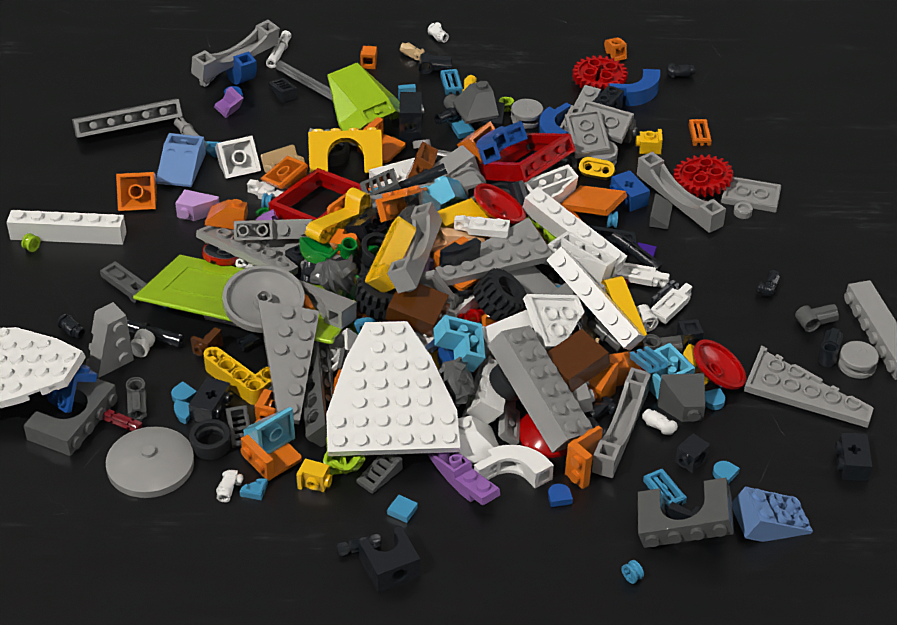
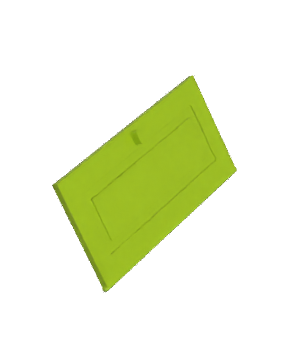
M179 255L136 295H133V299L232 322L227 317L223 308V290L228 280L244 268L230 265L220 266L216 262L211 261L209 263L203 259ZM312 284L314 286L324 289L323 287H321V285ZM319 314L314 341L332 345L343 329L325 323L323 317Z

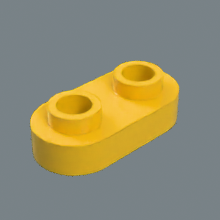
M585 157L579 162V170L584 176L609 180L615 174L614 165L610 161ZM587 166L592 167L590 170L585 169ZM606 169L609 170L607 174L603 173Z

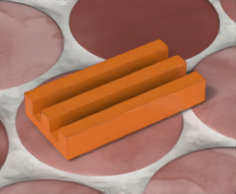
M690 119L689 129L693 146H697V143H700V146H704V143H707V146H711L712 140L707 119ZM694 124L696 125V129H697V133H698V138H697V135H696V131H695ZM700 124L703 125L705 138H703Z

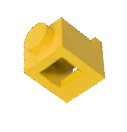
M658 129V132L640 131V135L636 136V146H639V153L648 154L653 151L655 154H661L662 129Z
M305 459L297 472V486L301 490L303 487H307L311 490L324 492L326 487L329 488L332 483L330 465Z

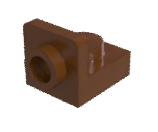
M214 327L205 335L204 339L193 336L191 338L193 353L204 357L203 353L207 348H221L223 345L221 329Z

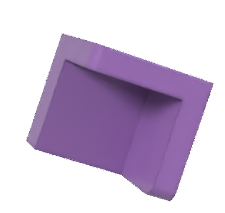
M230 87L226 90L224 98L217 102L214 108L227 118L240 108L244 97L234 88Z

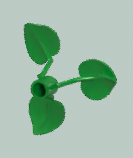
M300 237L299 239L300 252L307 262L317 264L318 262L326 261V258L331 259L339 250L341 257L345 260L351 254L353 257L357 254L359 258L357 242L351 237L344 238L334 251L329 242L322 244L309 237ZM370 245L367 249L376 256L380 247ZM352 286L350 294L343 291L342 296L354 300L356 286Z

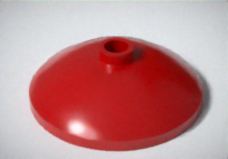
M481 183L474 189V197L477 204L489 218L510 220V225H516L525 219L526 214L521 204L501 188Z
M704 339L697 342L693 348L694 360L700 372L704 373V377L719 387L730 390L740 389L746 383V372L732 352L712 340Z
M528 413L520 420L519 442L522 446L532 448L543 454L546 458L567 455V449L554 453L551 452Z

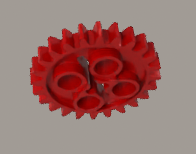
M593 55L592 58L586 57V60L581 59L580 62H576L572 77L573 81H576V85L580 84V88L587 85L603 91L609 83H626L628 72L627 68L624 67V64H620L619 60L614 61V58L608 59V56L602 58L601 55L596 58Z
M701 154L700 158H697L694 155L693 159L686 158L687 162L681 161V165L677 164V169H674V179L690 194L693 195L695 193L696 197H699L700 194H703L704 197L707 194L714 196V192L721 194L720 190L726 191V187H730V183L733 182L732 166L728 165V161L723 162V158L717 160V156L710 158V155L704 157Z

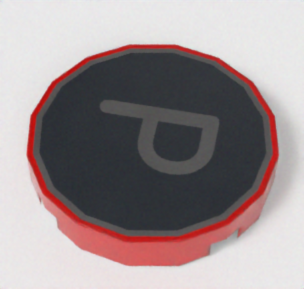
M207 244L203 247V258L209 263L212 260L217 265L228 266L234 265L238 259L214 245Z

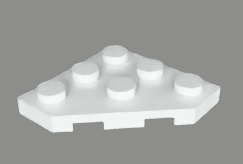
M526 294L523 298L536 336L546 351L551 350L567 339L584 313L578 295Z

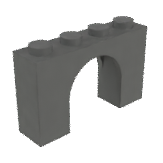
M96 379V382H77L74 402L86 406L85 410L81 414L69 419H57L36 411L24 424L27 440L71 456L81 446L84 439L93 432L94 427L99 421L103 420L104 412L116 404L118 395L115 385L100 379Z
M727 478L704 481L705 501L703 507L694 516L683 520H674L666 517L665 501L660 488L638 492V535L643 547H656L734 534L732 496Z

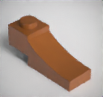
M422 141L406 179L424 172L426 168L428 170L433 168L438 150Z

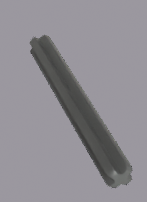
M282 60L276 62L277 70L333 101L330 87Z

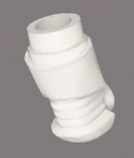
M431 23L428 27V34L433 35L438 42L445 43L448 40L449 35L442 30L440 23Z
M647 409L642 415V419L645 420L648 426L661 430V433L664 435H672L677 430L678 426L675 421L667 420V417L655 410Z
M227 470L222 473L223 479L216 489L217 499L220 502H229L234 484L237 486L241 485L243 475L237 474L238 470Z

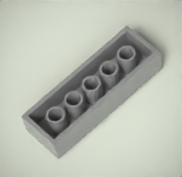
M530 325L501 331L487 345L552 453L567 449L570 441L579 438L589 429H593L589 419L585 416L579 403L572 395L568 385L564 382L557 367L551 361Z

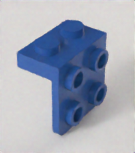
M81 364L67 387L53 390L47 394L48 401L63 412L70 413L72 411L77 382H96L97 373L90 370L89 366Z

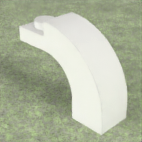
M502 445L487 450V458L474 464V470L487 480L499 474L515 473L524 477L534 488H537L553 479L554 465L543 454L532 448L521 445Z

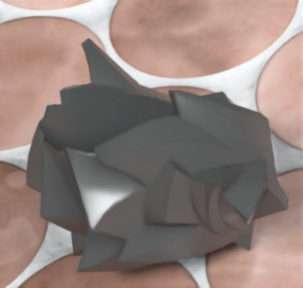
M351 254L347 260L334 261L327 259L326 261L318 262L310 275V283L319 284L325 290L342 296L343 291L350 294L352 286H357L355 276L358 270L356 264L352 262L353 255Z
M458 357L455 360L446 361L442 364L438 372L455 407L467 403L468 397H471V394L476 395L473 377L467 367V362H463L462 357Z

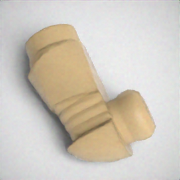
M409 42L402 43L400 47L401 53L414 58L416 61H419L420 55L425 52L423 48L418 49Z

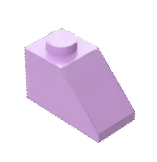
M184 190L175 203L177 217L192 221L206 218L211 206L220 203L219 197Z

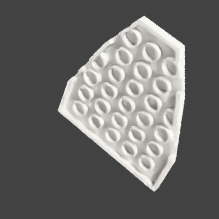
M407 321L365 322L345 359L326 413L328 456L460 452L457 409L431 355Z
M16 327L0 328V408L30 400L29 395L39 391L42 395H45L53 390L67 387L86 358L83 351L50 336Z

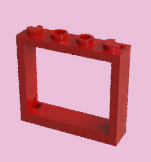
M526 133L528 139L506 147L499 152L501 159L486 165L482 161L477 163L480 173L485 180L513 182L523 180V182H527L576 151L571 134ZM537 151L534 154L527 157L526 159L522 160L521 162L514 163L516 160L520 159L529 152Z
M317 168L268 203L269 210L274 209L279 220H316L327 215V211L318 218H315L290 207L319 186L343 195L353 187L361 190V186L357 182Z

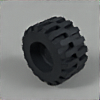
M500 268L489 270L473 288L475 301L484 313L494 320L501 321L520 313L526 307L523 298L527 293L524 287L512 274Z
M366 269L364 273L360 274L355 292L357 307H360L359 310L362 313L365 312L368 317L373 316L374 319H386L387 308L396 289L394 288L385 293L376 290L365 282L370 270Z

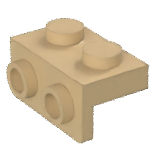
M294 145L261 154L263 168L266 173L286 156L304 162V158L296 154Z

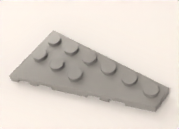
M528 217L510 227L507 238L492 237L482 242L480 257L477 259L464 261L461 265L457 266L446 265L443 268L438 266L435 270L446 285L449 286L483 278L492 268H500L508 272L546 263L553 253Z
M206 226L197 230V238L237 258H241L251 265L275 266L293 275L298 274V266L286 256H280L278 254L279 250L276 248H270L269 242L266 240H234V230L221 227Z
M258 300L276 413L291 407L293 409L294 424H299L319 311Z
M761 346L746 382L744 392L868 428L873 407L853 396H846L840 393L839 388L834 385L830 387L822 383L823 379L796 364H788L783 361L784 358L778 354L774 356L767 352V348Z

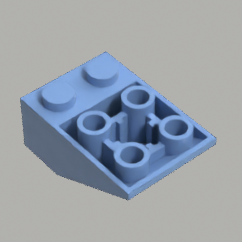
M169 133L163 146L156 183L192 187L206 155L204 137Z
M744 487L732 501V509L746 539L765 542L811 534L813 532L800 501L796 497Z

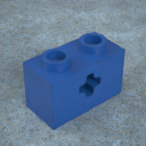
M631 171L611 177L610 189L626 191L627 197L621 204L629 211L649 205L650 190Z

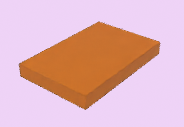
M580 185L561 204L574 212L608 216L627 197L626 191Z

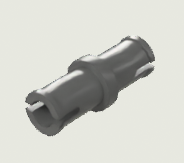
M596 317L593 320L591 319L587 327L600 336L602 342L606 341L619 352L623 346Z

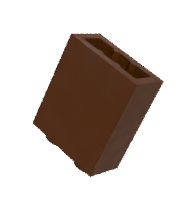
M420 283L411 292L398 293L396 290L388 305L386 319L392 322L407 321L413 330L432 337L434 333L433 328L441 320L442 315H447L450 307V304L447 303L449 295Z
M580 329L547 352L571 393L610 366L609 352L583 329Z

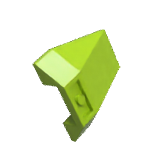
M355 63L328 74L327 77L337 121L342 131H348L349 128L363 130L377 117L381 119L389 117L391 121L399 118V100L360 64Z

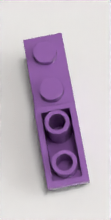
M428 453L429 458L445 479L469 502L476 500L481 505H485L500 496V489L472 469L471 461L460 453Z

